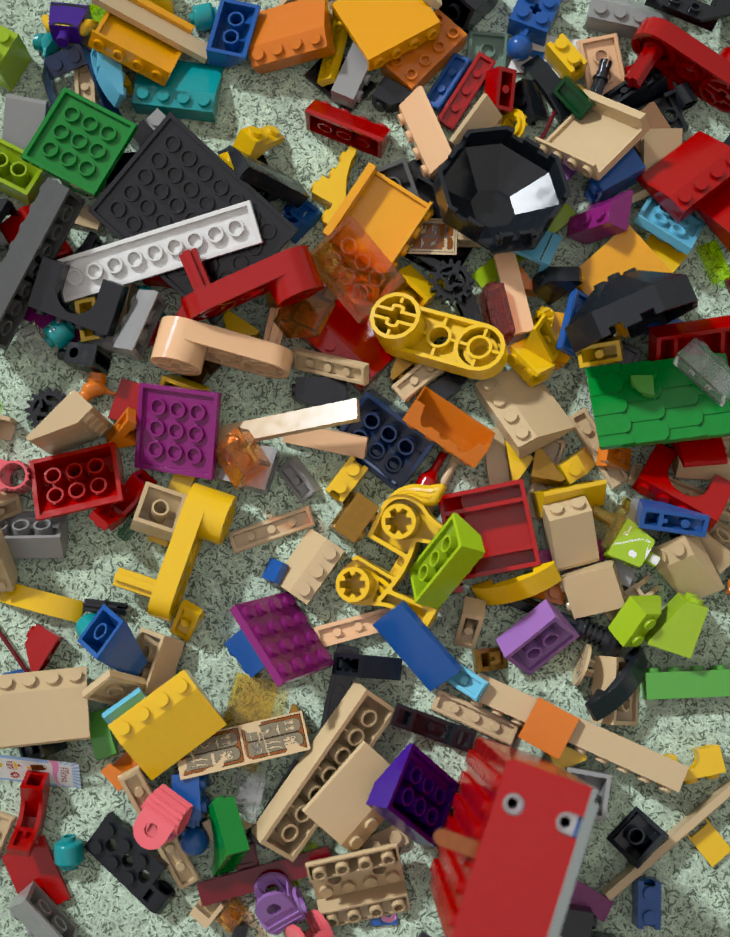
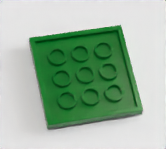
M64 87L25 148L21 158L23 161L96 198L137 132L138 126Z

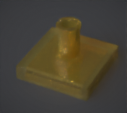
M623 496L613 513L596 504L592 509L593 518L606 524L601 546L607 549L611 546L630 511V499Z

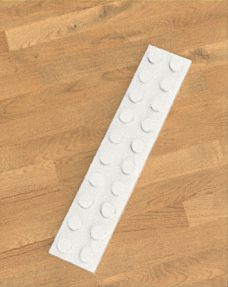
M250 200L58 259V261L70 265L63 287L65 303L98 294L103 279L128 285L184 268L179 255L188 249L197 248L203 262L262 244L263 240L252 202Z

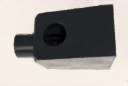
M69 342L67 348L58 350L57 358L75 370L103 373L108 376L112 355L95 344Z

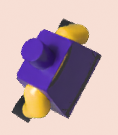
M51 1L49 15L44 14L41 17L46 31L51 33L52 40L56 41V44L62 48H66L69 43H82L85 36L90 34L93 29L96 30L100 23L92 20L89 5Z

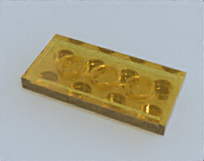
M236 672L224 717L227 725L222 729L271 718L278 691L275 682L258 677L251 678L249 675ZM259 762L239 767L257 771Z

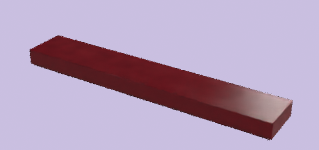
M329 846L299 853L294 862L282 858L198 882L197 887L202 907L254 892L256 880L261 875L269 872L281 873L290 881L308 877L305 863L330 857ZM271 884V885L267 886L266 888L274 887V886H277V885Z

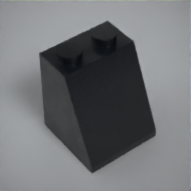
M442 0V6L439 10L468 34L469 30H472L496 6L498 0Z

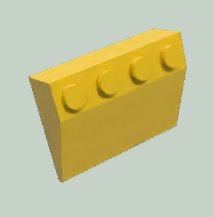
M183 669L110 723L108 727L121 746L145 774L153 780L226 726L227 723L189 669Z

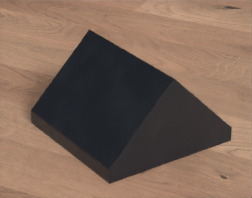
M636 806L606 839L634 867L639 869L669 835Z

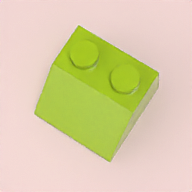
M659 595L630 596L608 627L609 631L623 647H636L643 643L644 637L656 625V620L661 615L662 598Z

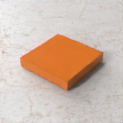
M538 697L518 737L559 760L579 719Z

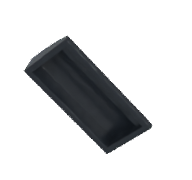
M230 145L227 147L238 179L297 208L309 198L304 187L294 178Z

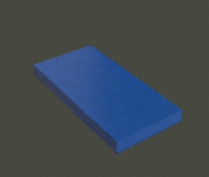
M404 600L373 624L374 628L430 692L461 671V665Z

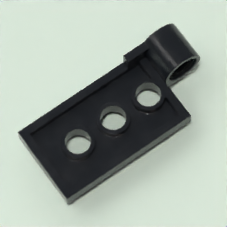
M684 82L674 89L663 93L661 98L654 100L670 127L683 128L682 133L686 132L689 126L681 112L691 108L698 102V98L690 83ZM645 104L637 108L636 110L641 111L648 104ZM665 113H672L675 119L668 120L665 117Z
M113 811L108 813L84 848L149 911L161 914L175 896V889L170 883L158 880L169 864L154 850L141 847L134 838L133 830ZM111 839L117 842V850L111 847ZM127 854H129V855H131V856L133 857V859H134V864H133V865H130V864L127 862V860H126ZM143 870L148 871L150 874V881L143 877Z

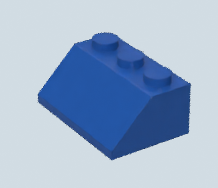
M220 0L206 47L209 64L230 68L246 61L261 5L237 0Z

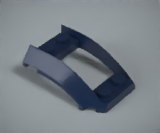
M77 43L44 59L42 80L51 107L59 96L53 80L87 65L101 99V102L96 104L122 117L119 109L110 103L98 84L91 63V50L85 45Z

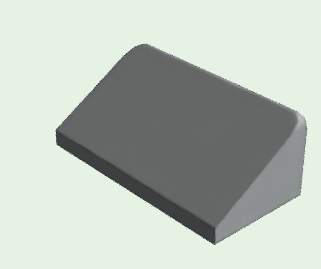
M298 456L291 457L277 469V472L301 504L322 489Z

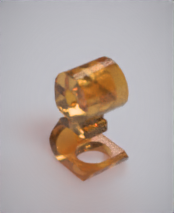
M235 897L220 911L216 921L230 934L243 920V916L249 910Z

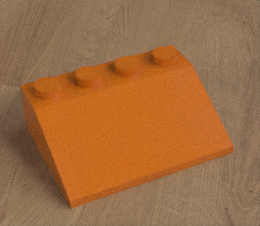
M297 0L260 11L249 48L251 67L258 73L265 74L334 55L335 47L328 0Z

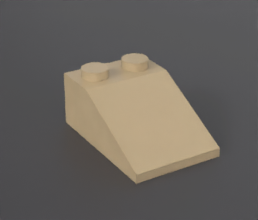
M681 534L651 549L652 552L661 557L656 565L657 570L677 593L685 594L688 591L698 595L701 599L725 589L698 536Z

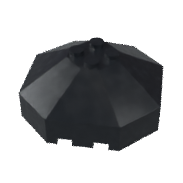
M508 125L467 130L460 143L449 154L446 162L437 170L432 185L443 223L494 254L535 249L571 193L559 156L552 152L548 155L539 150L541 145L528 137H525L523 140L514 134L515 129Z
M631 268L625 271L623 275L620 272L614 273L607 277V282L603 281L593 286L595 290L592 291L565 327V332L574 353L581 356L583 355V349L599 340L612 338L616 333V329L613 327L616 324L622 322L624 328L628 329L631 339L647 333V325L656 321L660 325L668 324L697 308L698 299L687 274L643 271Z

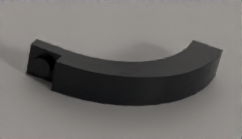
M450 280L448 284L452 285L454 281ZM473 293L468 294L467 300L462 298L461 304L454 301L461 317L482 322L481 313ZM447 372L440 379L430 384L428 388L449 401L462 389L469 378Z

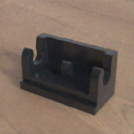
M522 78L515 84L513 107L523 111L524 115L527 116L526 123L528 126L536 125V120L544 121L548 116L539 88L535 82Z

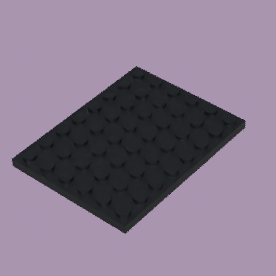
M171 112L167 114L88 210L119 240L250 200L263 243L203 261L211 283L279 253L299 230L250 184L238 179L236 172ZM184 268L159 275L183 298L194 292ZM228 311L207 320L215 326Z

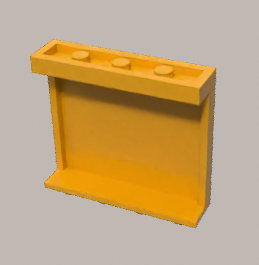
M129 0L192 34L194 25L151 1ZM108 11L96 30H92L88 46L164 87L183 53Z
M338 0L332 3L334 19L336 22L341 21L367 61L369 72L381 68L392 59H398L405 52L418 48L420 44L433 40L440 34V21L431 7L423 0Z
M369 162L322 233L325 239L387 278L390 273L394 274L398 268L399 263L397 262L400 257H405L411 246L409 243L413 238L417 239L422 231L421 226L424 221L428 222L434 213L432 210L433 202H425L378 172L376 166Z
M628 224L626 232L613 236L579 267L582 272L583 283L575 289L582 290L589 296L595 290L593 286L603 281L607 282V277L614 273L620 272L623 275L625 271L631 268L643 271L673 272ZM622 322L614 325L616 329L615 334L627 339L630 334L628 329L624 328Z

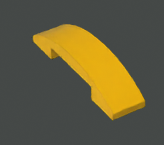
M551 561L534 566L531 573L495 584L491 579L472 585L471 588L476 598L485 600L486 605H500L520 601L539 594L559 583L562 577L555 562Z
M16 583L14 591L0 592V602L72 622H77L83 614V601Z

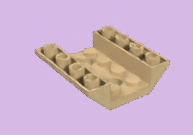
M397 842L305 863L309 881L313 884L318 911L325 917L331 928L411 910Z

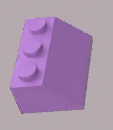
M545 599L499 636L496 641L504 657L530 676L580 635L559 609Z

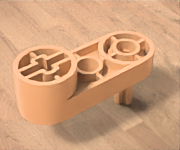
M270 307L262 339L189 318L164 316L160 320L150 360L159 368L181 375H200L206 360L259 376L276 379L287 378L290 375L294 353L291 350L281 346L288 312L284 311L283 308Z

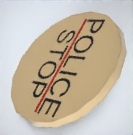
M585 644L578 656L572 675V685L578 686L581 683L584 675L591 677L594 673V670L588 668V666L593 668L596 661L590 659L592 651L590 644Z

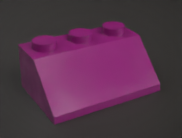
M628 190L596 202L571 216L567 224L566 237L587 245L626 232L634 191Z

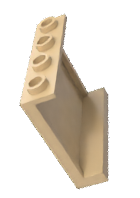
M584 89V93L596 104L585 118L579 121L571 114L546 140L537 136L534 139L536 143L541 145L539 150L548 155L551 152L559 156L561 163L568 166L571 170L579 171L587 178L591 177L599 181L650 130L646 113Z

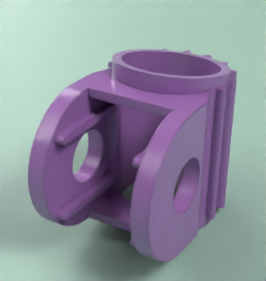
M269 872L261 875L254 884V894L257 898L255 913L267 932L274 934V936L285 931L288 925H295L308 918V909L298 886L294 887L285 875L278 872ZM271 884L279 887L274 892L266 890V887Z

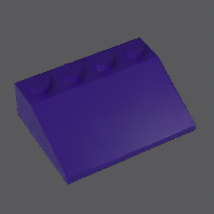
M409 743L375 781L366 804L415 843L436 848L437 844L433 838L434 832L439 828H444L452 807L451 803L454 793H457L460 784L413 743Z

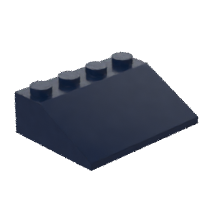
M370 389L366 391L359 401L360 421L344 424L339 431L369 437L365 459L376 466L385 476L363 459L354 458L362 466L368 467L372 474L392 489L397 490L405 486L437 443L426 439L424 434L418 430L408 427L406 422L402 420L406 413L377 391Z

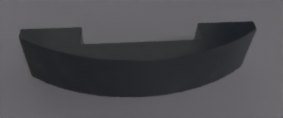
M536 55L520 67L527 78L534 81L555 111V119L561 125L572 114L552 92L561 80L554 70L540 56Z
M641 645L633 647L624 657L627 665L605 691L597 689L585 703L594 721L603 719L619 708L641 683L648 665V659Z
M396 703L389 723L392 726L425 736L465 752L472 748L477 733L474 730Z

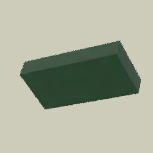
M568 75L564 76L552 91L579 121L583 120L596 105Z

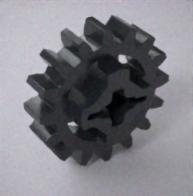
M452 259L449 260L448 264L442 260L441 267L435 265L433 269L435 272H430L429 277L431 279L428 280V285L433 287L430 288L429 292L436 293L434 299L441 298V304L443 305L446 301H449L450 306L453 305L454 301L461 304L462 298L467 300L469 297L468 293L473 291L471 285L474 284L475 280L469 279L472 277L473 272L466 271L467 264L463 267L460 266V260L456 264H453ZM450 280L454 281L452 285L448 284Z
M47 387L46 392L38 389L39 395L37 396L33 393L31 394L33 401L27 400L26 403L30 405V408H26L25 412L30 414L26 419L29 422L33 421L31 423L33 428H36L41 423L39 420H43L48 415L46 413L48 406L51 407V412L67 396L65 393L60 394L61 391L56 388L52 391L50 387ZM49 398H56L59 401L52 402Z

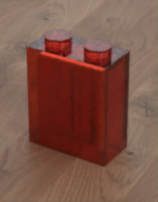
M497 282L487 283L482 288L479 297L484 323L496 327L502 333L505 343L511 342L516 330L504 282L498 284Z

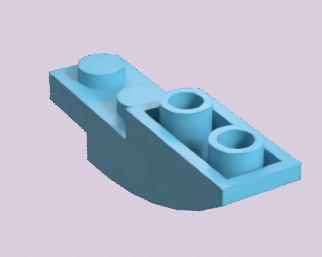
M92 48L90 53L91 63L97 82L110 103L115 108H119L121 101L126 98V88L123 86L125 72L122 71V64Z

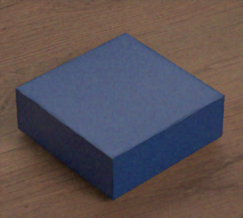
M270 558L262 578L280 585L288 565Z

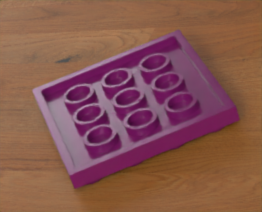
M146 382L140 383L134 467L210 480L215 479L222 393Z
M288 591L236 604L230 609L233 617L277 687L323 671L335 664L329 651L325 649L318 634L312 629L307 621V617L301 612L294 597Z

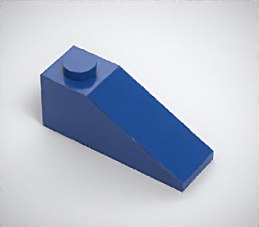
M639 499L635 520L639 528L706 538L710 515L660 501Z

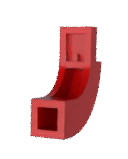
M143 469L132 473L124 484V502L98 507L91 512L89 518L97 527L104 531L108 529L114 530L137 509L146 481L156 485L158 482Z
M27 770L20 785V811L16 827L6 848L7 854L30 857L34 845L38 844L45 823L50 793L49 773Z

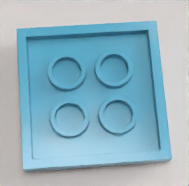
M651 195L633 221L642 230L651 232L658 240L667 242L676 251L686 255L692 250L705 225L704 221L692 214L678 224Z

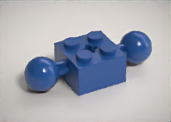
M517 0L509 18L507 33L513 35L507 43V54L512 60L517 62L526 60L532 53V43L544 47L558 16L562 0Z
M178 770L171 775L172 790L194 806L187 829L181 835L180 845L186 854L198 856L204 853L209 845V835L201 827L200 820L208 814V808L211 804V797L207 796L206 788L210 786V776L205 774L180 780Z

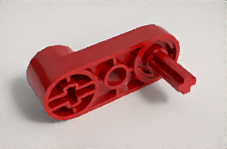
M648 17L643 20L631 40L632 49L638 57L624 77V80L628 82L626 85L630 88L635 87L639 89L652 68L656 67L662 74L671 78L678 85L689 82L699 99L722 112L730 113V47H725L718 54L663 18Z
M307 245L295 246L281 251L213 283L209 279L197 248L185 250L179 255L194 292L185 296L181 303L187 318L199 322L222 314L268 292L271 293L276 307L281 308L303 301L317 294L325 287Z

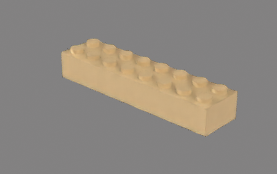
M355 680L310 744L311 750H306L250 830L259 843L294 862L319 826L302 809L363 740L371 747L374 746L390 723L395 708Z

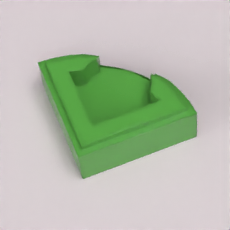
M653 375L630 376V383L633 388L644 397L654 398Z

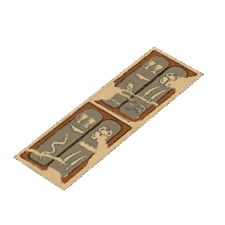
M298 711L220 729L177 762L180 780L311 750L303 713Z

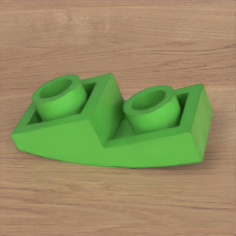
M107 708L90 713V741L95 758L98 761L119 754L117 739L108 727L109 724L102 717V713Z

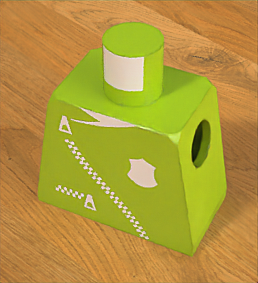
M629 518L622 521L602 555L633 569L640 568L644 562L654 568L661 558L651 551L655 540Z

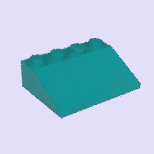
M178 61L165 87L138 73L131 102L135 113L151 115L158 108L165 116L171 112L179 119L216 123L224 67Z

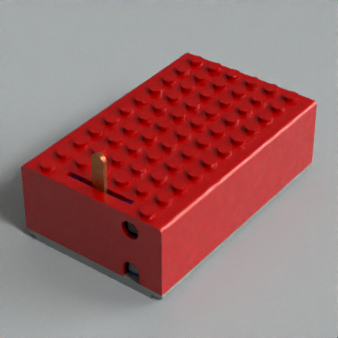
M478 736L473 750L469 749L465 762L468 765L466 771L462 770L459 776L458 784L461 787L459 793H454L451 803L453 811L447 817L444 825L446 829L439 828L433 835L439 854L437 859L433 858L430 865L431 879L429 885L444 936L559 937L599 808V804L595 802L598 789L547 759L483 736Z

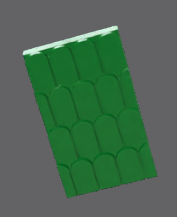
M713 353L693 357L683 356L656 361L646 360L626 364L616 363L585 368L601 450L730 437V368L726 353ZM653 375L654 398L644 397L633 388L630 383V376Z

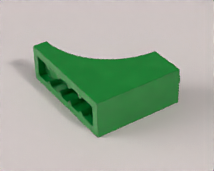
M225 795L216 797L208 808L214 842V859L211 866L213 876L234 871L250 850L234 796L226 798Z

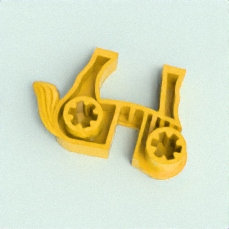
M445 484L406 485L395 490L381 505L376 520L373 522L367 536L395 552L399 557L390 572L362 555L353 557L352 561L340 571L336 579V590L343 600L353 605L383 606L393 609L404 600L428 628L431 627L440 608L435 609L416 604L414 597L398 591L397 587L412 566L420 542L429 544L444 525L432 514L428 506H435L440 502L446 491Z

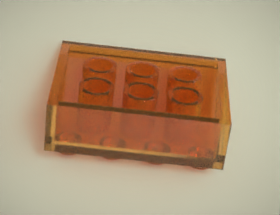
M352 215L310 252L322 281L358 323H364L370 318L371 309L380 298L396 292L407 281Z

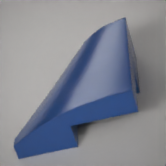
M308 199L299 208L291 204H285L283 216L299 229L290 240L296 244L323 215Z

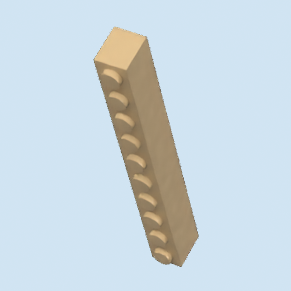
M478 672L477 675L489 682L490 685L479 702L471 699L470 703L481 708L485 704L492 708L490 712L501 717L505 713L512 717V722L523 726L537 698ZM577 717L579 721L568 741L575 745L573 750L586 755L587 751L596 755L595 760L606 765L608 761L617 764L615 769L629 774V771L638 774L637 779L650 784L651 780L659 783V789L670 794L672 790L680 791L689 769L688 766Z

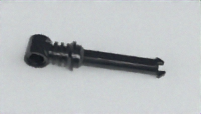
M526 598L503 604V606L507 607L509 605L529 613L541 602ZM560 611L579 633L580 636L576 641L588 640L587 643L589 644L593 642L594 646L598 644V649L602 653L611 657L618 656L622 645L609 631L608 627L603 629V625H600V627H598V623L593 625V621L590 620L589 616L574 619L573 616Z

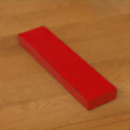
M480 51L478 52L437 117L440 125L452 132L454 131L486 81V71L493 69L496 65L495 60Z

